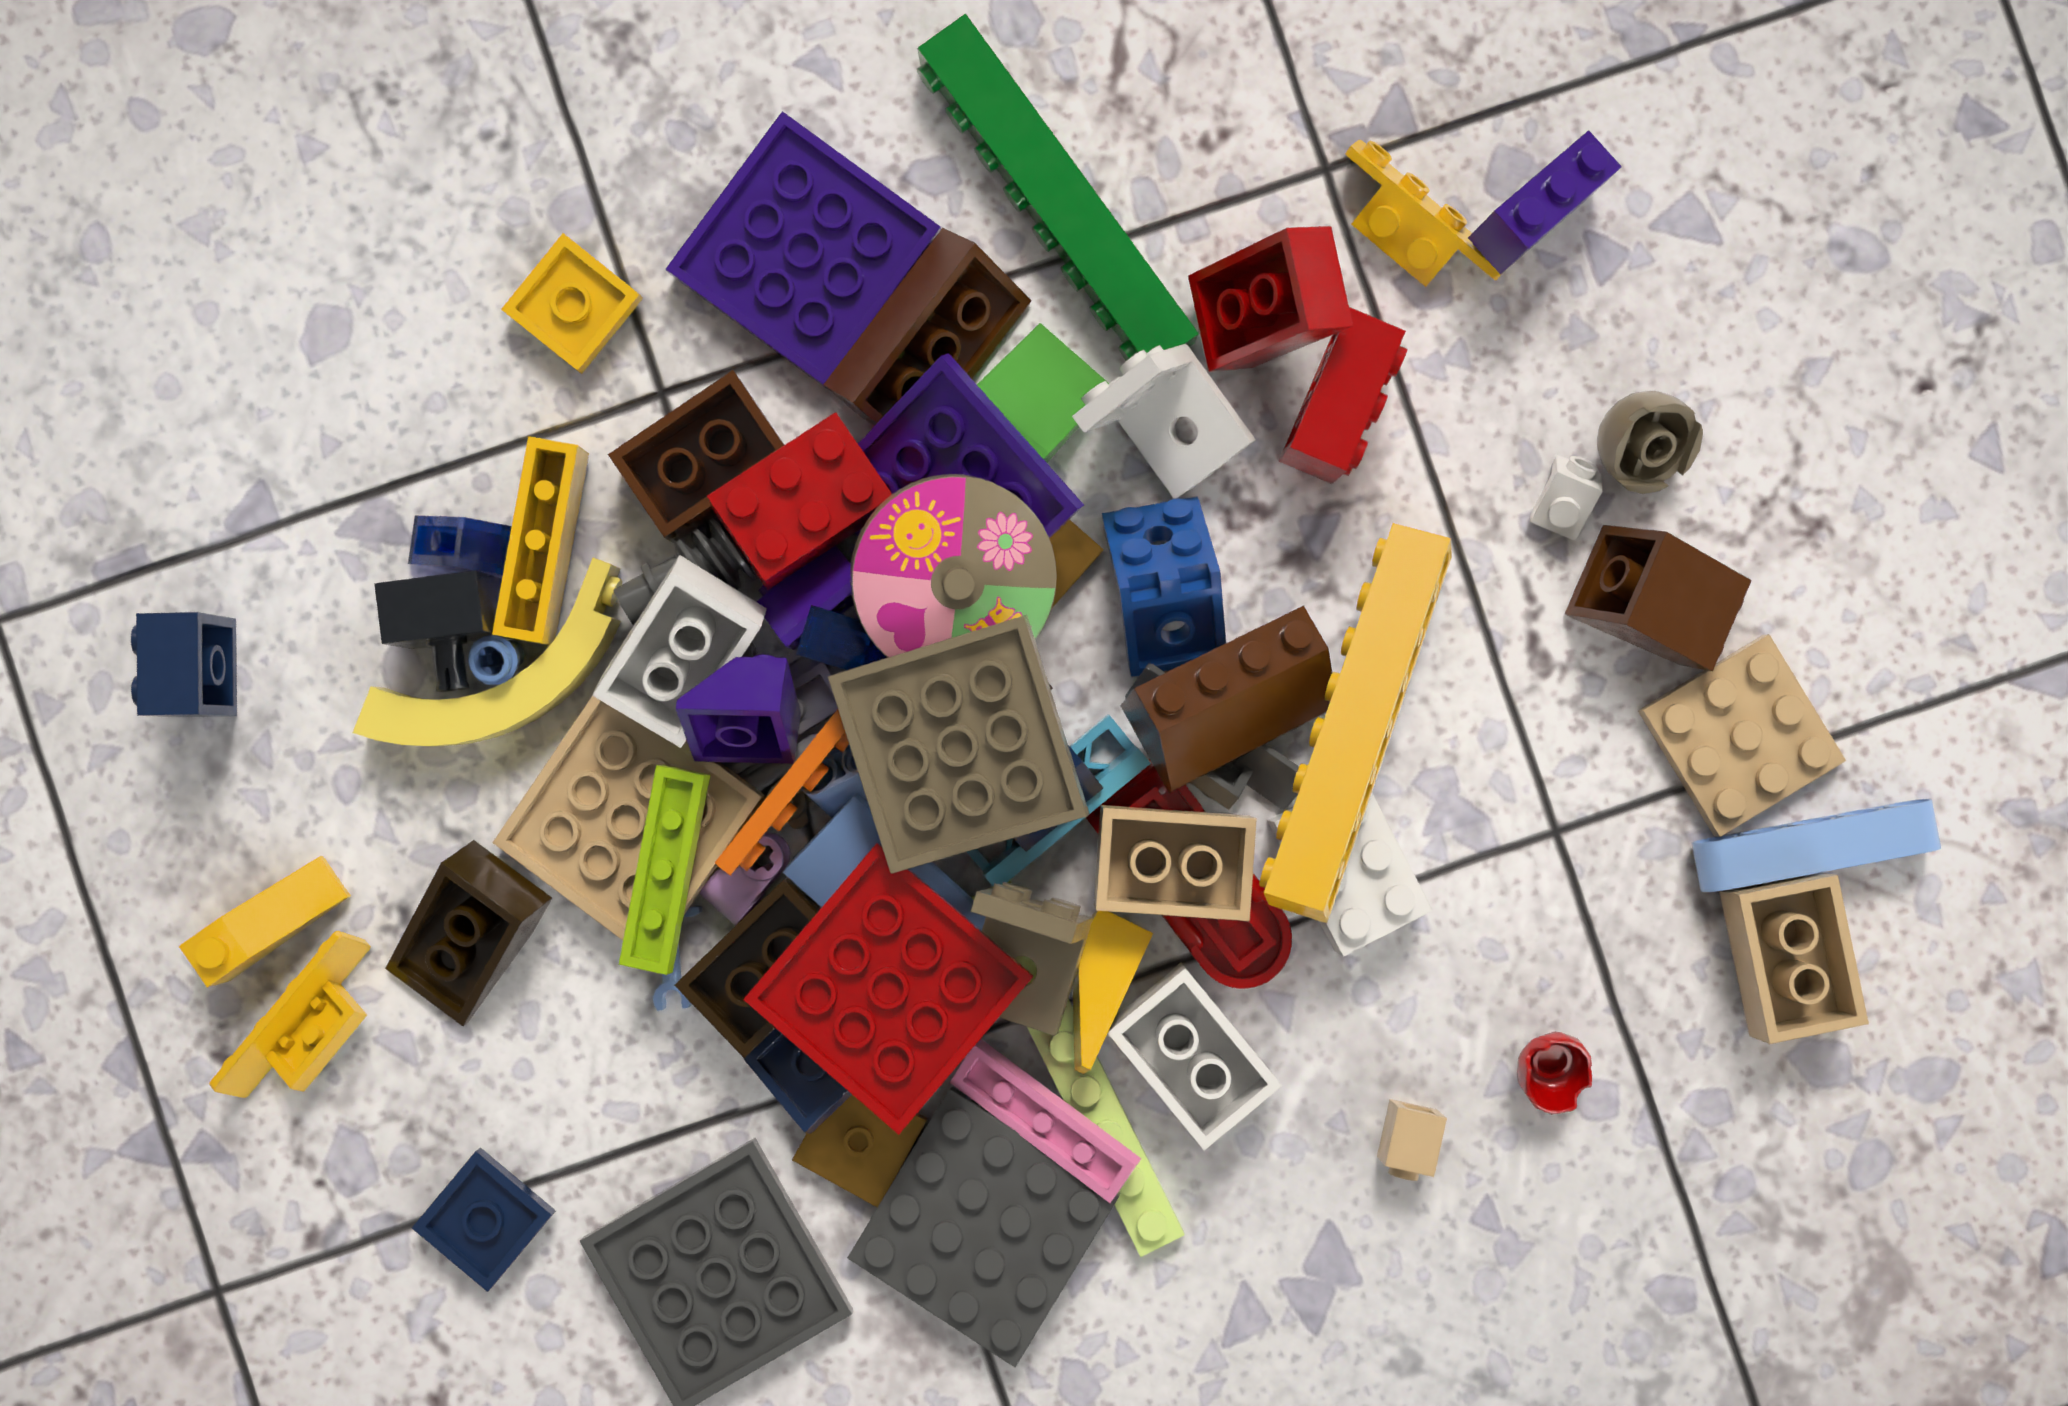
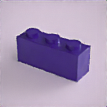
M1588 130L1494 210L1468 239L1501 275L1591 197L1622 166Z

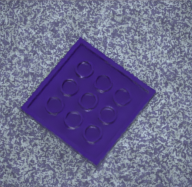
M782 111L666 267V271L825 387L823 385L940 232L941 226Z
M949 353L940 356L858 443L892 494L910 483L936 475L961 474L979 477L1002 486L1022 500L1037 516L1049 539L1084 506L1080 499ZM862 528L855 532L857 537H859Z

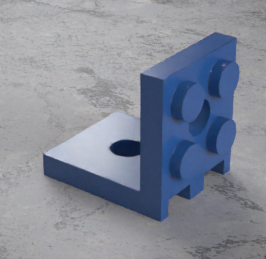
M1198 496L1185 499L1177 498L1168 502L1140 507H1126L1117 511L1101 513L1103 529L1119 591L1127 661L1131 677L1139 676L1149 663L1154 664L1162 671H1169L1226 644L1221 573ZM1156 541H1166V542H1167V543L1161 544V545H1152V544H1151V543L1156 542ZM1174 621L1185 623L1177 630L1167 631L1163 629L1165 625Z

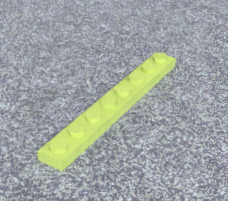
M1026 956L1016 957L1015 960L1034 975L1027 985L1031 984L1037 974L1035 963ZM1068 999L1057 1035L1054 1036L1030 1027L1027 1028L1062 1099L1142 1158L1119 1191L1120 1196L1114 1204L1140 1257L1185 1234L1098 1056L1091 1070L1087 1073L1082 1074L1075 1070L1073 1006Z

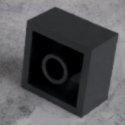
M472 570L374 583L382 644L408 649L432 648L437 683L436 692L468 689L469 683L467 682L463 644L492 635L502 579Z

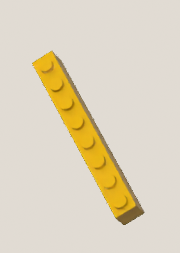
M1393 523L1388 538H1380L1377 542L1372 559V566L1377 569L1372 584L1364 582L1360 590L1356 610L1360 611L1361 615L1357 627L1349 626L1342 642L1341 655L1346 656L1340 673L1333 672L1326 688L1325 700L1330 702L1324 719L1316 718L1311 730L1309 746L1314 747L1308 765L1300 764L1294 779L1293 792L1298 795L1292 812L1285 810L1279 821L1276 839L1281 840L1277 856L1275 859L1267 858L1261 873L1259 885L1265 888L1264 895L1271 906L1324 923L1328 922L1452 558L1451 538Z

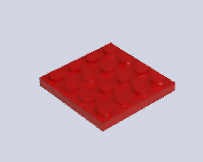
M876 843L743 1000L899 1135L1034 975L913 871L906 869L891 874L882 845Z

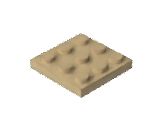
M1770 634L1760 636L1716 663L1713 672L1702 671L1638 710L1715 837L1725 835L1846 761Z

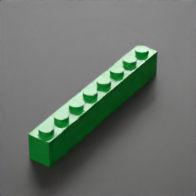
M965 13L920 45L917 49L921 66L916 69L919 77L932 94L939 90L949 103V106L945 108L946 113L958 131L964 133L968 130L976 140L978 146L974 148V151L984 167L990 173L996 169L1007 183L1003 187V191L1013 207L1019 213L1026 209L1035 221L1036 225L1032 227V231L1047 252L1055 249L1065 263L1060 268L1069 284L1077 292L1083 288L1094 304L1089 308L1099 325L1105 331L1112 328L1123 342L1118 348L1125 361L1142 350L1148 353L1159 345L1163 350L1183 344H1187L1189 347L1195 344L1199 335L1198 331Z

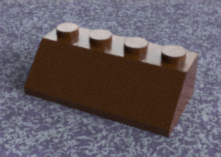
M942 228L823 385L855 413L875 426L940 356L949 353L969 377L973 379L1032 300L975 242Z
M1303 605L1135 687L1120 707L1167 791L1171 793L1326 714L1330 702L1325 700V693L1332 674L1329 648Z

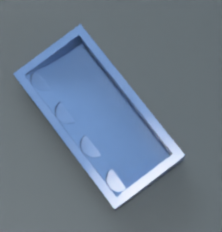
M856 793L793 857L783 871L788 878L821 908L875 844H881L868 802ZM933 862L909 868L982 931L986 916L971 912L974 900Z

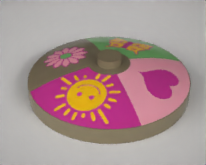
M961 474L936 475L908 484L889 496L876 508L862 528L855 544L850 566L851 596L857 616L869 638L886 657L895 656L1023 615L1028 616L1034 638L1036 639L1050 615L1056 591L1057 573L1053 548L1043 525L1034 512L1016 495L1002 486L979 477Z

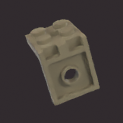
M1003 882L1002 885L994 883L993 888L976 892L971 912L986 916L982 932L1015 959L1018 956H1026L1035 963L1037 968L1035 980L1022 989L1000 1015V1018L1055 1036L1058 1034L1093 918L1079 915L1081 906L1053 897L1051 901L1046 899L1044 901L1030 899L1032 894L1030 889Z

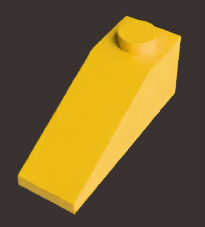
M319 856L219 917L182 943L179 948L207 988L229 982L351 895L323 856Z
M1096 910L1092 914L1093 921L1073 982L1075 1070L1082 1074L1091 1070L1153 935L1152 932L1109 911Z

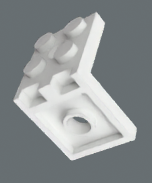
M1187 344L1163 350L1159 345L1148 353L1144 350L1138 352L1119 367L1123 376L1116 378L1109 384L1103 381L1092 388L1081 398L1085 406L1072 416L1084 433L1118 421L1174 499L1182 497L1256 441ZM1180 417L1192 419L1197 426V438L1192 444L1182 442L1176 435L1175 426Z

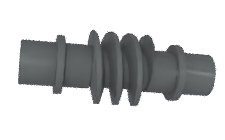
M714 517L708 520L712 535L710 539L696 527L691 529L694 542L693 548H690L679 537L674 538L677 557L674 556L654 568H651L648 562L640 566L643 574L613 590L633 626L679 555L716 578L724 579L736 590L742 587L739 569L744 571L753 581L757 579L750 567V563L733 538Z

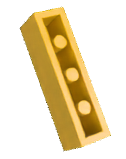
M528 436L492 635L550 645L556 638L589 453L579 445Z

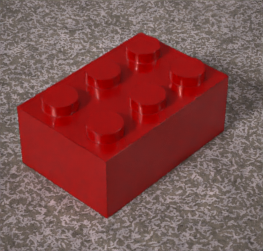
M1331 226L1285 228L1188 275L1209 372L1254 368L1353 327Z
M1351 307L1349 309L1353 327L1331 336L1278 460L1283 464L1330 484H1333L1343 474L1349 476L1352 469H1357L1368 445V441L1361 439L1363 431H1368L1372 422L1376 423L1388 398L1387 394L1380 391L1383 385L1387 386L1392 376L1395 377L1408 350L1400 346L1406 332L1405 330Z
M835 412L707 495V498L715 514L767 590H769L863 528L876 508L891 496L892 493Z

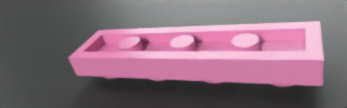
M982 1039L967 1054L950 1081L952 1085L1001 1122L1018 1132L1021 1137L1109 1203L1112 1202L1142 1159Z

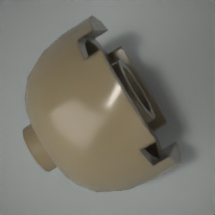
M1655 390L1632 393L1619 400L1606 413L1599 426L1597 449L1601 463L1607 472L1628 491L1640 494L1661 491L1669 486L1664 482L1665 480L1671 478L1676 472L1683 476L1691 468L1700 452L1703 438L1702 425L1696 421L1694 415L1696 413L1684 402L1672 395Z

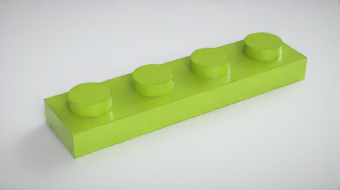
M656 765L618 965L664 975L673 973L710 774L666 765Z

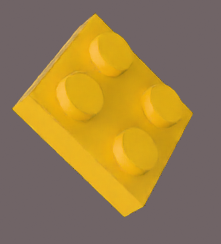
M562 233L501 310L582 374L642 301L643 297L567 235Z

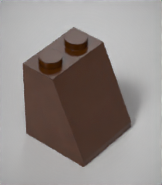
M1603 525L1565 611V615L1678 665L1713 672L1752 580L1666 531Z

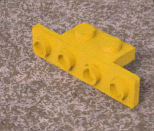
M1359 139L1349 147L1345 153L1346 156L1382 185L1351 223L1353 227L1425 287L1457 250L1463 253L1492 279L1497 280L1501 276L1468 239L1472 233L1464 227L1467 224V220L1460 212L1448 204H1444L1443 207L1439 206L1427 196L1430 191L1427 185L1412 173L1407 172L1403 175L1389 164L1392 157L1377 143L1369 141L1366 144Z
M335 931L323 942L314 957L299 975L288 984L285 992L265 1016L258 1020L251 1033L236 1051L224 1061L221 1069L209 1082L211 1088L217 1093L246 1098L273 1067L290 1089L304 1092L367 1016L366 1012L341 985L370 950L371 946L367 941L341 931Z

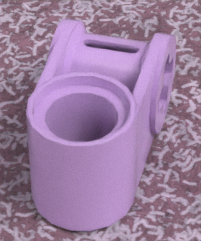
M766 832L759 841L764 847L770 846L773 849L769 858L774 865L768 863L761 867L755 861L748 871L739 866L731 876L719 868L699 893L735 926L760 902L766 894L765 891L790 862L791 852L789 844L776 833Z

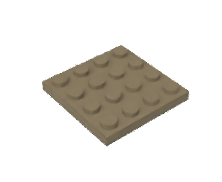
M1027 615L828 676L891 874L1088 816V807Z

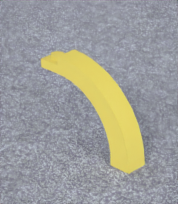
M593 557L575 604L557 637L531 665L505 683L477 694L440 700L412 697L388 688L371 686L352 733L377 741L400 745L452 746L493 739L518 730L541 718L561 704L585 681L609 648L621 621L603 613L607 605L612 607L617 600L613 590L622 585V579L618 578L621 568Z

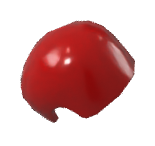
M1554 1031L1532 1039L1522 1049L1518 1057V1083L1536 1109L1551 1115L1571 1112L1577 1108L1579 1094L1585 1088L1592 1087L1591 1055L1578 1038L1565 1033Z

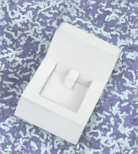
M1556 455L1552 463V474L1530 513V522L1576 541L1603 492L1602 476L1597 471V467L1581 457L1571 456L1570 459Z

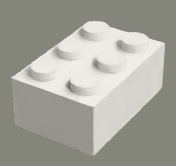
M679 555L606 668L592 696L681 748L686 741V737L675 709L677 699L733 658L742 657L760 630L767 608Z
M1371 793L1328 922L1320 921L1333 949L1343 957L1433 911L1373 793ZM1283 812L1268 820L1275 836Z
M1179 963L1115 1016L1108 1031L1109 1036L1204 1151L1282 1087L1274 1074L1182 963Z

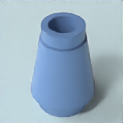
M488 635L478 639L472 645L468 655V664L472 674L479 681L488 685H499L505 683L513 676L518 667L523 663L525 653L523 647L516 641L496 635Z

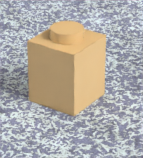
M1389 1099L1377 1157L1385 1166L1389 1167L1388 1173L1390 1175L1411 1181H1418L1419 1174L1434 1177L1447 1118L1440 1111Z

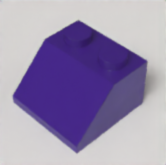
M836 545L769 590H767L765 585L758 590L762 597L756 602L767 608L764 618L784 645L792 650L814 639L854 606L850 587L851 562Z
M765 654L754 657H735L677 699L675 709L695 762L794 764L801 711L787 658H776Z

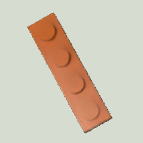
M838 709L715 861V864L730 876L739 866L745 871L751 868L766 849L759 841L771 826L779 832L798 809L791 803L792 799L802 787L811 792L830 769L822 762L832 749L836 747L843 753L848 747L849 742Z

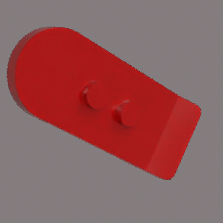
M1150 758L1148 759L1151 763L1101 804L1107 806L1206 812L1186 785L1169 793ZM1100 806L1086 817L1097 833H1099ZM1254 873L1250 921L1161 915L1203 970L1218 983L1231 988L1248 989L1269 982L1283 969L1292 948V931L1286 914L1282 909L1268 904L1264 895L1265 888L1260 887V881Z

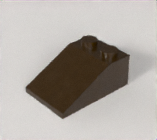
M473 840L441 862L385 969L461 1026H464L470 1021L532 935L552 897Z

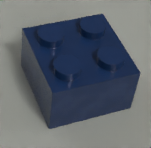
M200 612L136 613V625L131 631V647L133 653L137 655V676L133 678L131 684V696L133 703L137 706V716H237L236 618Z

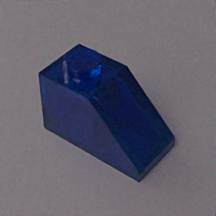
M415 515L408 564L462 572L477 570L490 575L503 576L512 526L467 517Z

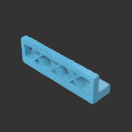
M1109 714L1070 745L1076 754L1085 748L1083 762L1088 769H1102L1095 775V778L1102 785L1103 789L1086 802L1089 814L1151 764ZM1108 729L1125 751L1109 764L1090 762L1092 742ZM1084 818L1058 825L1027 852L1016 841L1012 844V838L1006 840L1005 850L990 863L978 849L967 851V853L983 871L984 877L992 886H994V883L1002 885L1003 882L1011 880Z

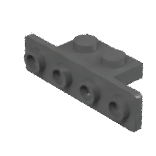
M1149 663L1125 695V699L1135 687L1165 672L1154 664ZM1265 744L1190 783L1201 790L1205 796L1215 800L1228 810L1239 799L1246 785L1284 810L1298 795L1293 792V783L1299 766L1268 744Z

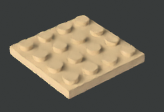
M592 696L492 843L623 940L656 765H666L710 774L684 915L701 892L702 887L718 866L715 864V861L759 808L766 795L721 762H695L687 740L680 748Z

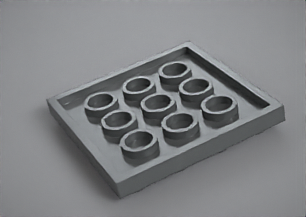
M952 1086L847 1258L1008 1364L1016 1367L1119 1198L1120 1192L1109 1203L1021 1137L1018 1132L1001 1122L970 1097Z
M756 1138L751 1139L599 1227L580 1240L582 1247L673 1406H695L853 1313L850 1302Z

